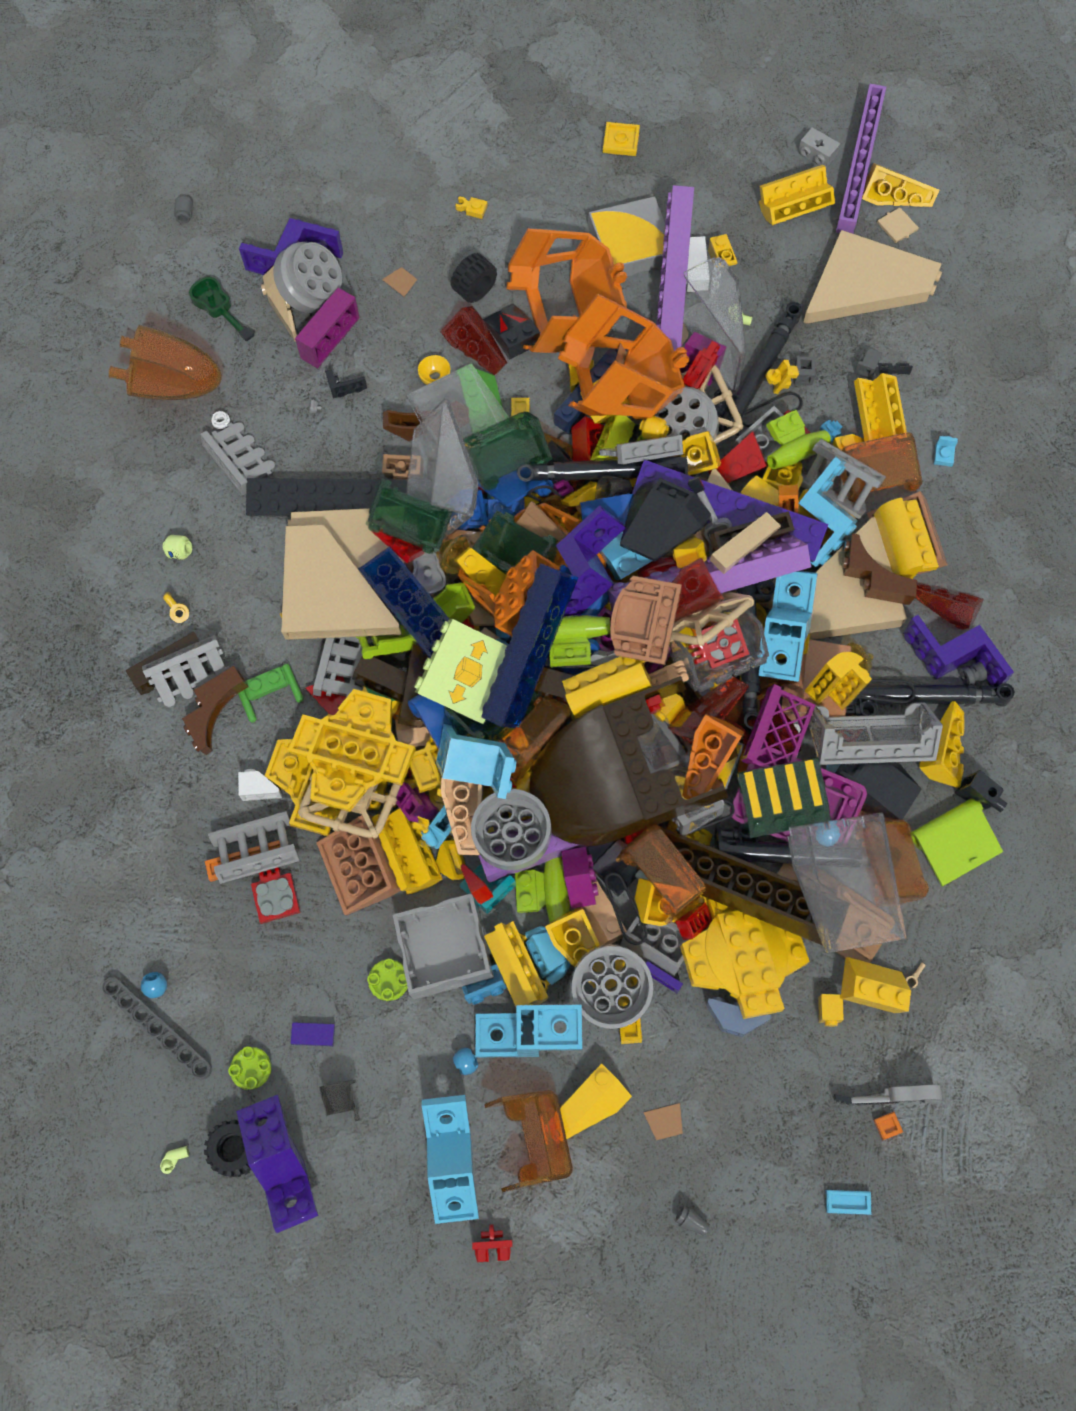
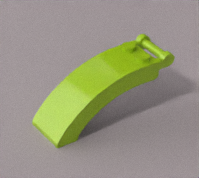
M465 583L446 585L439 595L414 610L393 616L399 623L402 635L371 636L374 646L369 647L366 636L356 637L359 639L362 648V656L364 659H371L373 656L411 650L413 644L423 646L441 637L442 632L440 630L445 621L448 622L449 619H454L462 623L474 611L475 605Z

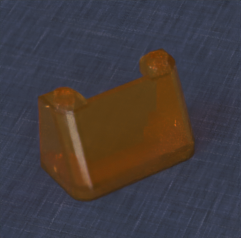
M910 432L855 443L842 449L846 454L886 476L884 482L878 488L872 487L870 492L903 485L906 490L914 491L922 485L916 443L913 434ZM844 470L840 475L843 485L849 476L847 470ZM859 477L855 479L847 494L848 500L851 502L857 500L866 484L864 480Z
M868 820L862 822L853 830L856 840H863L861 843L862 847L867 846L877 879V884L874 887L875 890L879 889L878 897L873 898L876 908L922 900L926 897L929 886L923 877L910 835V825L905 820Z

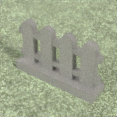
M229 423L226 429L218 433L216 431L212 432V436L207 431L201 433L202 446L242 496L246 494L247 478L272 476V472L275 470V463L271 460L262 461L265 457V451L262 448L253 450L254 437L251 435L243 437L241 435L244 433V425L242 423ZM235 437L238 439L229 445L226 444V442ZM245 450L248 452L239 458L235 456ZM254 463L258 464V466L250 470L246 469L248 466Z
M682 435L617 444L615 448L600 449L599 453L600 456H617L618 464L683 454Z
M215 635L142 666L145 677L151 676V679H148L150 685H155L160 695L157 697L158 702L163 701L165 706L171 707L175 704L174 696L180 693L183 698L190 699L193 696V687L205 684L230 668L229 666L225 667L220 657L223 652L221 648H216L219 647V643ZM206 653V655H204V656H201V657L198 656V655H200V654ZM209 660L214 670L213 673L208 675L202 665V662ZM191 668L196 678L195 681L190 683L184 673V670ZM173 676L178 688L172 691L166 681V678Z
M366 636L368 644L372 645L371 636ZM338 637L340 639L338 644L335 643L336 638H326L313 687V695L321 696L322 691H325L327 696H331L334 693L346 696L347 698L353 689L362 691L359 686L355 685V680L352 679L353 673L362 657L361 645L359 644V648L344 645L345 640L360 643L359 639L356 637ZM331 655L336 656L335 661H330ZM340 659L354 660L355 664L354 666L340 663ZM327 673L331 674L330 679L326 678ZM336 675L351 678L350 684L335 681Z

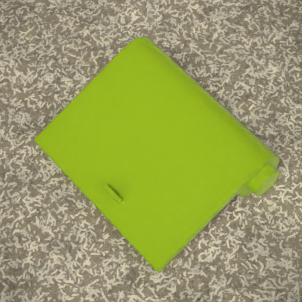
M973 798L913 830L909 834L915 847L923 850L941 886L950 883L1003 852L982 811V804Z

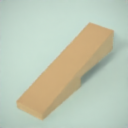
M766 512L711 555L710 561L725 574L750 551L753 552L781 525Z

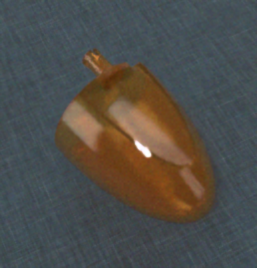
M138 325L134 339L121 336L120 347L131 349L129 368L126 370L110 366V375L108 376L109 378L125 380L128 396L152 400H187L201 397L214 391L222 380V373L218 364L202 349L178 336L144 325Z

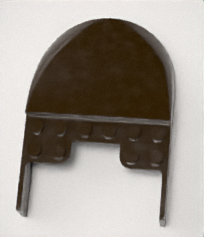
M681 676L603 706L601 704L570 722L548 742L533 766L530 777V794L537 797L547 809L551 821L552 834L557 838L577 845H603L728 798L725 787L721 786L685 800L671 771L663 769L650 773L637 738L649 732L654 724L646 700L656 695L666 698L686 690Z

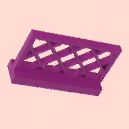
M773 684L768 687L741 761L746 764L751 763L762 769L773 768L774 774L787 779L786 771L779 770L775 761L784 758L787 765H794L815 704L781 690V687ZM781 696L788 699L789 707L781 708L779 703ZM803 705L808 707L807 714L800 717L796 706ZM792 708L796 720L787 722L783 712ZM780 714L784 724L775 728L772 718L774 715ZM798 722L801 729L800 733L793 736L789 725ZM785 727L790 738L781 741L776 730ZM773 732L777 743L768 746L765 739L766 734ZM791 740L794 746L793 752L786 754L782 743ZM778 745L783 756L774 759L769 748ZM766 750L770 762L762 763L758 761L759 753Z

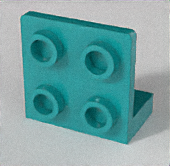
M482 864L473 871L493 894V898L481 905L477 902L478 906L486 914L516 887V880L511 875L488 883ZM463 880L459 885L466 894H471L466 880Z

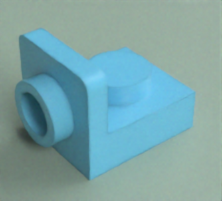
M939 436L935 445V465L953 466L955 446L958 442L957 438Z

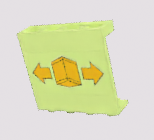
M449 619L448 622L445 621L442 625L440 640L436 639L433 644L432 651L434 652L431 659L427 658L424 663L423 669L425 671L423 676H419L415 682V692L484 724L517 654V650L454 619Z

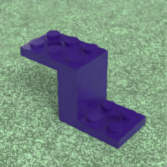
M289 218L275 251L241 243L239 251L245 270L265 275L274 266L279 253L298 242L318 243L326 247L335 257L342 258L343 248L339 231L303 222L299 219Z
M600 505L556 545L573 576L543 603L546 608L560 617L581 615L614 585L597 554L626 528L622 522Z
M919 615L911 619L903 633L907 643L911 644L915 649L916 656L925 663L928 673L933 675L936 680L973 659L984 665L987 672V680L992 686L1006 683L1014 673L980 625L942 646L937 642Z
M272 1096L236 1111L248 1165L266 1193L275 1232L279 1233L319 1216L305 1161L289 1135L279 1096ZM267 1119L263 1126H258L261 1120ZM297 1200L293 1207H287L289 1201Z

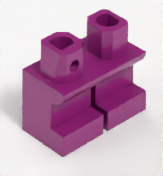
M403 782L396 796V804L401 808L407 819L417 823L419 821L418 816L434 820L440 811L430 801L429 796L424 792L419 793L417 787L412 789L408 783Z

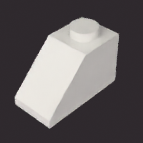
M247 769L244 772H238L239 797L242 801L282 798L279 788L259 771Z

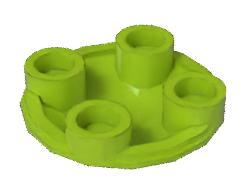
M386 959L375 964L367 978L371 992L380 1000H396L403 996L408 989L403 965L396 960Z
M244 1047L233 1057L228 1072L238 1087L244 1090H254L261 1087L268 1080L271 1074V1062L269 1056L263 1050L257 1047Z

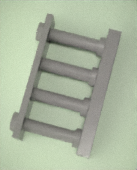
M821 439L813 448V451L817 454L813 465L807 475L804 473L801 475L803 476L801 487L804 489L812 487L816 482L813 478L824 459L832 462L835 457H841L846 461L844 465L846 467L845 470L849 472L846 482L839 494L831 489L822 493L846 512L860 519L866 513V510L861 507L872 487L878 488L884 482L886 476ZM859 477L866 484L856 502L853 503L845 497L855 479Z
M287 811L208 834L213 847L219 848L221 865L215 866L214 871L220 884L300 861L294 844H288L285 827L290 826V818ZM277 830L281 847L269 851L266 832ZM258 835L261 853L249 856L246 838ZM238 841L241 859L229 862L226 844Z

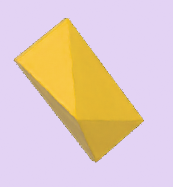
M455 840L444 841L439 847L436 859L439 872L451 880L465 879L460 869L461 865L465 864L463 855L458 854Z

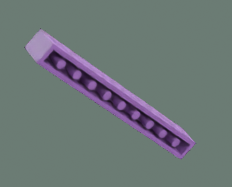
M869 85L836 233H840L841 230L854 233L886 86Z

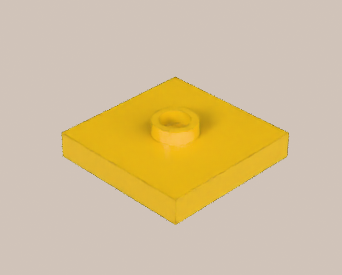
M606 122L603 153L636 156L640 125Z

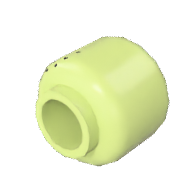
M169 535L163 542V550L170 559L184 560L192 552V543L186 536Z

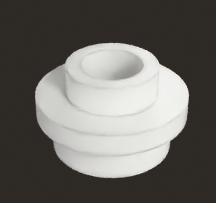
M218 411L213 414L211 421L215 428L224 429L230 423V418L227 413Z

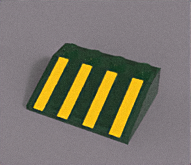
M818 757L737 773L745 829L750 838L831 823L829 802Z

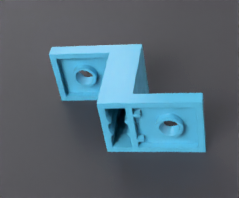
M835 457L799 502L801 506L821 522L829 524L828 527L834 531L832 536L819 550L815 562H811L815 567L823 566L832 557L830 554L833 551L839 550L844 544L843 538L846 535H851L857 528L855 525L857 520L822 493L824 491L827 492L833 485L832 480L834 477H839L846 469L844 466L846 461L841 457Z
M796 571L776 577L773 607L767 615L765 622L759 676L799 682L804 643L811 627L818 573ZM791 586H798L801 591L800 594L797 596L790 593ZM780 653L786 655L787 662L779 663L776 660V655Z
M443 725L436 764L442 778L491 786L497 798L506 799V795L510 793L512 787L511 773H514L516 769V760H514L506 744L456 735L452 725Z
M516 1005V1013L476 1014V1058L539 1057V1050H582V1005ZM555 1023H565L566 1031L564 1033L555 1032ZM494 1030H500L503 1033L500 1041L491 1039V1033Z
M465 1095L422 1100V1111L427 1136V1173L435 1224L479 1219L474 1185L472 1139ZM450 1115L448 1118H443L442 1116Z

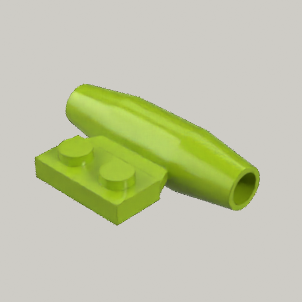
M797 410L772 420L766 424V427L774 441H777L782 446L767 457V464L771 469H778L794 465L816 454L813 451L815 444L821 439L830 443V434L826 430L805 434V424Z
M590 615L561 616L529 622L530 639L552 641L550 645L551 667L590 665L591 645L588 639L611 634L609 617Z
M562 856L545 862L544 873L536 870L515 873L518 913L538 912L546 907L549 923L569 912L570 899L564 878Z

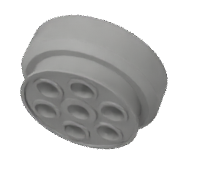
M298 242L292 244L279 253L274 263L273 274L276 287L283 299L298 311L304 313L318 312L334 291L341 287L342 273L337 259L326 247L318 243Z
M684 387L683 391L677 395L675 399H682L680 404L674 405L672 401L654 415L659 417L661 412H668V415L663 418L666 420L669 429H672V433L668 436L683 435L685 433L691 436L709 431L713 440H715L718 434L719 418L714 403L705 393L692 387ZM693 403L700 404L697 409L690 408ZM685 416L686 419L684 422L679 423L677 422L678 417ZM697 421H704L701 427L694 426Z
M511 789L510 793H507L506 799L497 798L496 794L493 793L479 804L472 818L471 835L478 853L487 863L503 870H519L531 866L544 855L550 844L552 828L548 811L537 797L523 790ZM505 812L512 813V816L508 819L501 817ZM525 816L532 817L529 823L521 821ZM490 827L498 828L494 834H490L487 831ZM510 831L518 832V835L514 838L507 836ZM531 835L538 836V839L535 842H530L527 840L528 837ZM496 846L504 847L500 853H495L493 850ZM516 850L524 851L521 857L513 855Z
M602 945L587 952L576 964L571 978V992L575 1005H582V1015L588 1021L603 1028H622L637 1021L648 1009L653 995V980L648 966L637 953L620 945ZM617 959H622L625 962L621 970H616L613 967ZM598 961L604 964L603 970L601 972H594L592 970L593 964ZM631 976L637 978V984L633 987L626 985V980ZM608 979L616 980V986L613 989H607L605 982ZM588 981L595 983V989L591 992L584 990V985ZM621 996L629 998L626 1006L618 1005V999ZM604 998L608 1001L606 1008L600 1009L596 1006L599 999Z

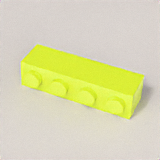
M612 415L609 417L590 460L618 459L617 456H600L599 451L604 448H615L617 444L628 443L633 435L632 431L635 423L627 416Z

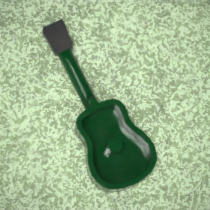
M205 277L191 286L189 295L196 307L207 311L213 318L222 315L245 341L255 336L253 331L247 327L244 328L228 312L231 308V303L228 295L222 291L217 279Z

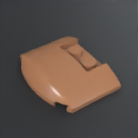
M632 576L630 578L631 582L625 588H622L612 612L610 628L611 640L615 648L614 652L616 656L665 665L682 585Z

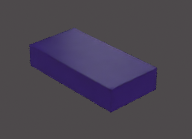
M647 961L646 965L650 970L652 978L678 994L683 983Z
M292 1023L290 1044L333 1047L335 1025Z

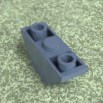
M720 997L709 998L706 1003L720 1030L740 1037L767 1023L771 1016L767 1014L743 1019L737 1002H733V1005L725 1003V999Z

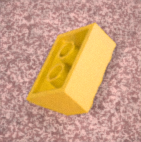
M845 957L840 999L891 1013L909 1012L911 989L902 972Z

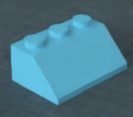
M623 531L600 551L616 580H621L652 561L620 546Z

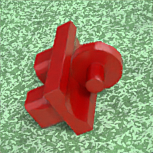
M489 1224V1231L481 1232V1239L490 1238V1241L472 1243V1250H475L477 1262H489V1249L497 1248L498 1261L510 1260L513 1240L495 1241V1238L503 1237V1230L494 1231V1224Z

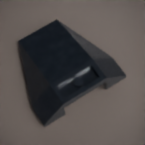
M661 478L643 483L632 497L625 523L626 529L623 530L620 546L655 562L702 530L711 517V513L694 492Z
M862 731L855 742L869 741L867 733ZM898 762L841 764L835 774L865 787L867 796L861 811L900 822L921 791V787Z

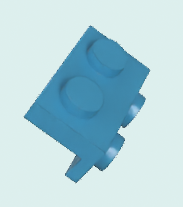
M497 964L492 966L494 978L462 986L465 994L464 997L468 1004H478L484 1001L485 997L500 995L504 992V989H507Z

